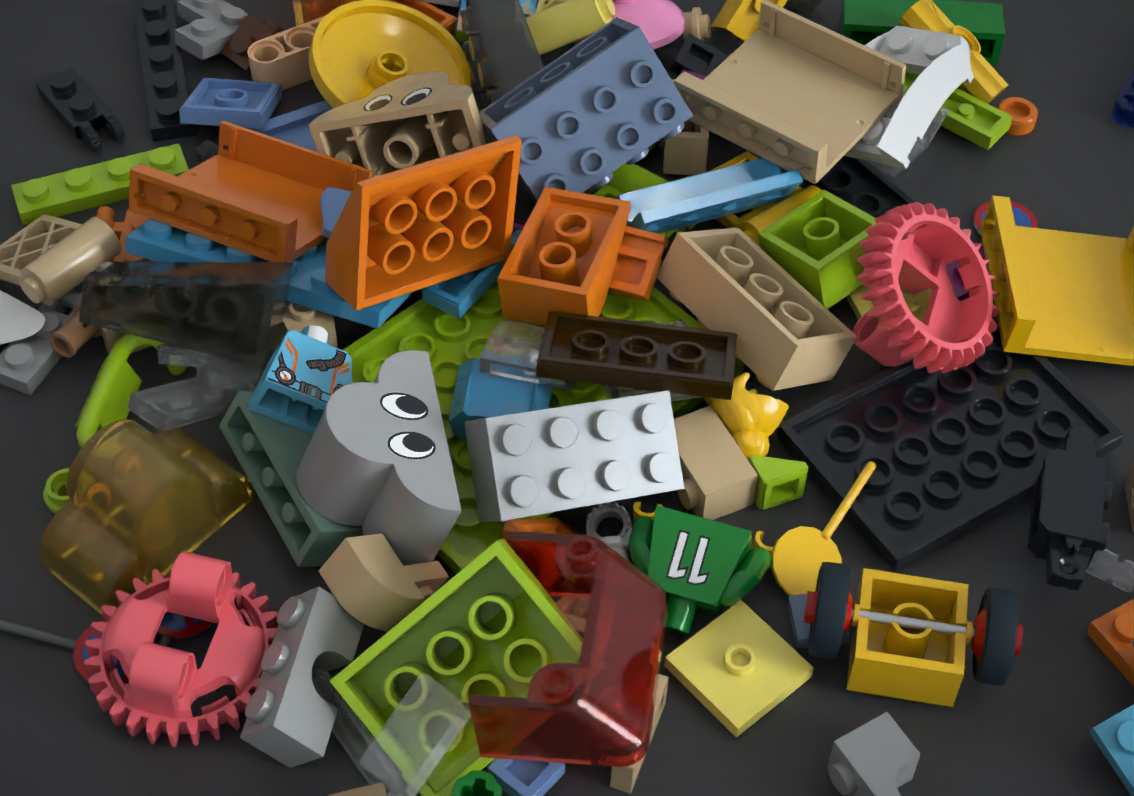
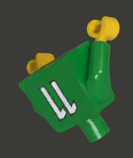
M635 502L633 504V526L628 541V550L636 577L642 583L647 584L646 588L649 596L666 601L659 627L674 634L688 636L696 610L718 615L723 605H735L758 585L768 568H771V553L774 548L762 543L764 532H756L752 544L751 530L665 508L659 503L654 512L644 513L641 511V502Z

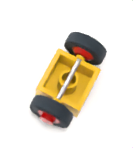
M822 562L815 592L807 591L803 622L811 623L808 650L809 654L815 657L836 659L840 651L843 634L849 629L850 620L852 619V637L846 690L953 707L964 677L966 644H970V641L973 651L972 670L974 680L982 684L1001 686L1006 683L1014 656H1018L1020 653L1023 637V626L1018 624L1019 603L1016 592L1001 588H987L981 599L978 615L975 617L974 622L967 621L969 584L863 568L854 607L852 608L853 597L849 592L850 567L840 563Z

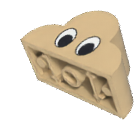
M440 71L421 72L393 80L371 92L366 99L356 100L335 107L321 114L308 125L317 152L372 170V178L489 144L472 88L463 84H451L448 75Z

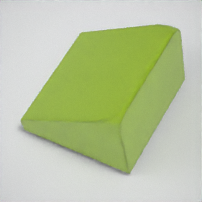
M766 456L748 457L749 463L758 475L754 502L759 511L803 497L808 473L806 462Z

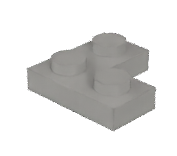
M224 0L177 1V16L190 24L175 29V44L199 59L205 60L221 53L220 51L248 14L241 8L235 7Z

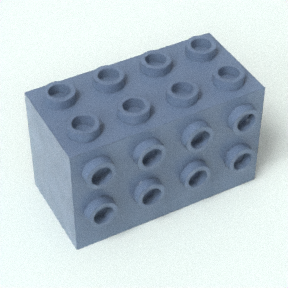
M618 17L479 112L484 130L492 142L516 135L522 139L518 182L535 204L544 187L583 193L589 188L594 190L602 187L612 179L613 171L625 163L631 165L644 158L649 152V146L661 138L667 140L674 137L684 129V122L693 117V114L640 27Z

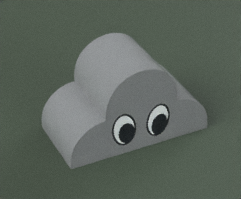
M418 350L401 351L388 357L381 365L373 383H351L339 388L332 394L300 461L296 475L299 491L314 511L326 519L339 524L362 526L364 535L383 533L403 566L432 562L462 511L429 353Z

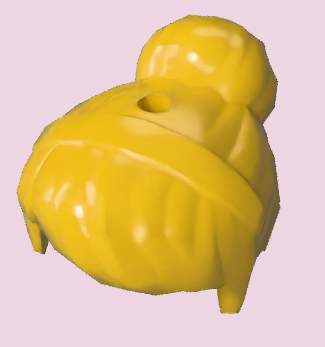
M745 372L734 378L731 400L704 397L708 406H712L748 460L750 456L767 455L770 446L768 437L779 426L789 406L787 403L774 399L772 396L757 394L756 389L747 391L745 385L750 374Z

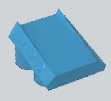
M473 358L460 364L448 421L452 432L457 438L467 441L464 426L466 421L549 409L552 378L536 377L537 362Z

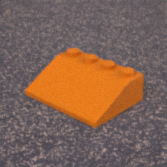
M516 135L356 182L326 243L325 283L358 311L507 260L511 250L522 139Z

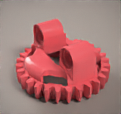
M919 202L904 204L875 218L876 224L866 229L869 238L860 243L867 254L857 258V262L863 266V273L857 276L858 280L863 282V286L869 289L861 294V298L868 301L871 300L873 308L865 313L855 324L852 332L857 338L853 344L885 367H896L913 360L915 369L926 366L928 373L940 370L943 374L974 362L975 359L985 353V347L992 343L991 333L998 328V325L992 318L1000 313V310L993 305V300L999 296V293L992 290L991 282L996 276L988 274L985 265L989 260L982 259L978 251L982 244H973L970 240L972 230H961L958 217L948 218V211L945 208L935 209L932 203L924 205ZM955 260L960 266L958 271L965 290L969 291L970 298L962 301L956 298L946 270L947 264ZM929 288L932 289L923 323L913 316L903 298L902 292H911L915 295Z
M182 551L175 564H173L171 577L164 579L162 574L157 569L152 570L153 583L145 585L137 577L132 579L135 593L132 595L117 590L115 594L119 607L116 608L110 605H103L101 607L106 622H92L91 628L96 639L87 640L85 643L90 658L84 660L87 673H89V676H92L88 679L91 691L94 695H97L96 699L102 711H109L111 721L115 726L126 722L128 733L132 737L136 736L146 727L148 741L152 745L161 733H168L170 744L172 747H175L181 734H189L195 746L199 744L200 732L209 730L213 737L219 740L220 725L226 722L234 729L239 730L238 714L241 711L245 713L249 699L256 692L263 672L261 668L263 656L272 645L278 628V614L276 611L269 612L270 604L267 595L257 597L256 584L253 582L240 589L239 573L234 572L232 574L230 562ZM166 612L218 624L200 669H197L193 653L153 643ZM117 659L120 661L121 667L129 679V684L125 683L124 685L116 668ZM223 685H234L236 693L234 700L230 702L225 695L219 700L201 707L203 715L193 717L191 705L194 700L215 691Z

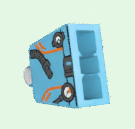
M306 326L302 329L301 333L295 330L287 331L272 354L248 402L247 409L313 435L332 394L339 388L352 383L350 355L341 349L328 345L329 334L320 326Z

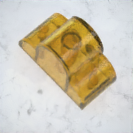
M117 421L95 433L74 458L66 482L70 500L55 514L44 532L40 544L41 562L48 571L103 615L101 610L103 605L119 607L115 594L117 590L132 595L135 593L132 579L137 577L145 585L153 583L152 570L157 569L162 576L167 574L182 551L191 553L258 495L249 481L250 478L185 429L168 427L152 434L135 421Z

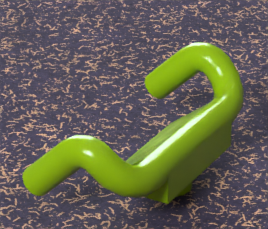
M138 328L126 333L116 341L101 365L75 424L79 446L89 454L104 456L110 459L118 473L122 458L128 450L117 440L142 382L127 362L128 357L140 347L153 346L172 375H179L187 368V364L172 338L157 328ZM143 473L140 475L138 480L131 485L139 483L143 478Z

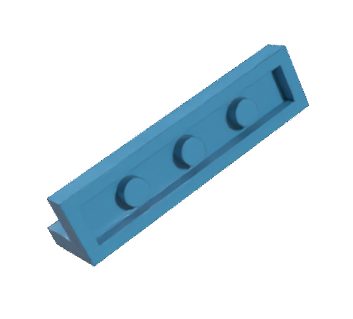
M760 158L621 194L616 199L630 201L631 203L626 226L660 234L779 202L787 198L803 180L799 169L782 173L778 165Z

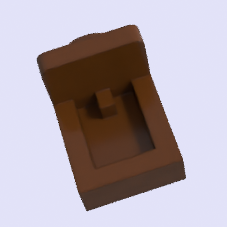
M248 14L220 52L251 75L247 54L248 48L254 42L284 30L267 17L261 23Z

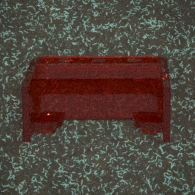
M508 531L506 542L550 596L587 597L591 599L579 664L553 663L539 669L530 681L527 698L470 695L469 708L480 757L625 767L637 763L647 753L650 743L667 620L665 591L654 580L597 537L590 535Z

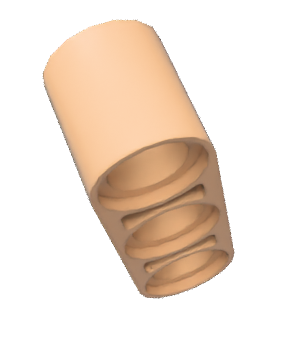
M325 16L251 44L247 54L252 81L282 84L283 91L312 80L308 58L309 49L315 30Z

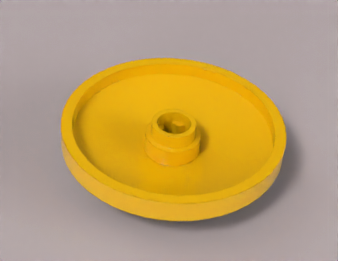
M360 0L335 8L319 23L309 49V68L313 81L321 95L333 108L356 100L366 99L371 92L386 83L421 72H444L448 75L451 84H463L471 87L469 63L455 38L431 17L416 9L395 2Z

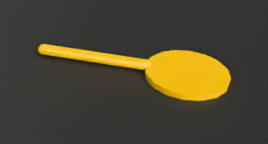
M870 461L866 464L823 531L814 527L800 526L786 531L776 541L771 553V569L776 582L786 594L800 595L807 594V591L815 592L822 562L842 564V558L837 545L830 537L875 470L876 464Z

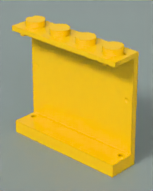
M992 195L980 226L985 259L989 260L987 263L988 274L996 276L991 282L992 290L999 293V296L994 300V305L1000 310V313L997 315L1003 352L1134 366V226L1128 239L1016 226L1010 197Z

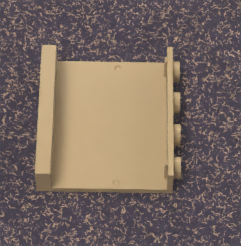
M763 0L760 7V27L749 39L705 79L701 80L684 71L674 80V85L693 114V117L688 119L689 121L788 171L799 169L803 179L816 184L902 98L906 64L774 3Z

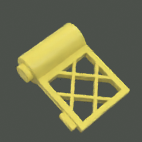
M539 0L535 14L522 20L523 33L532 52L536 56H541L593 34L612 21L611 17L615 15V7L612 0Z

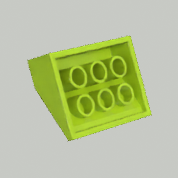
M500 539L494 542L330 680V683L422 796H451L452 788L458 778L465 776L470 771H481L604 667L534 574L505 539Z

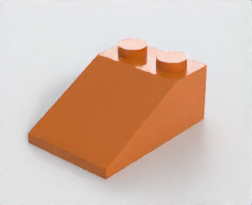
M544 187L497 278L503 318L546 326L549 312L552 311L599 317L606 301L631 210L630 201Z

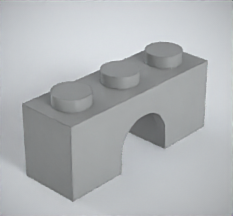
M320 586L300 595L290 597L280 608L277 615V623L279 625L272 645L263 656L261 662L263 672L256 692L251 696L246 705L245 716L247 718L240 736L242 740L289 768L324 757L338 708L325 701L318 694L313 684L312 670L321 675L353 662L364 626L362 622L350 615L332 594Z
M885 712L833 742L827 765L828 774L834 787L844 796H901L898 787L912 780L921 754L891 715Z

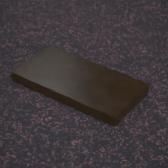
M552 311L549 312L537 359L536 377L659 392L669 390L670 393L731 400L737 334Z

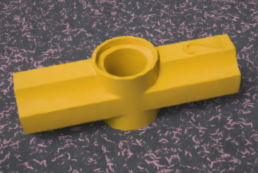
M919 0L901 16L902 18L899 22L903 27L959 35L968 42L971 53L970 64L974 78L971 83H961L958 86L960 90L989 104L1008 86L1005 80L980 54L981 46L976 37L966 28L959 25L955 26L932 0Z

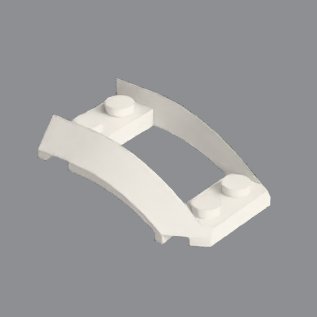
M896 25L889 32L878 36L865 46L906 64V72L920 75L903 96L892 118L882 117L844 156L907 169L910 163L908 155L916 140H922L933 118L951 93L961 83H971L974 75L970 64V47L963 37Z

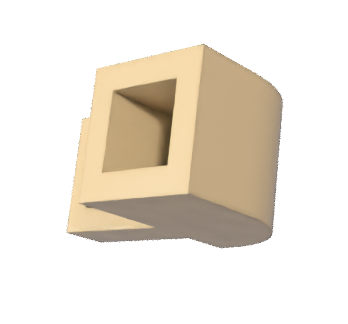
M383 533L345 538L319 570L320 575L336 600L350 615L363 624L382 631H390L434 594L449 577L439 561L403 566Z

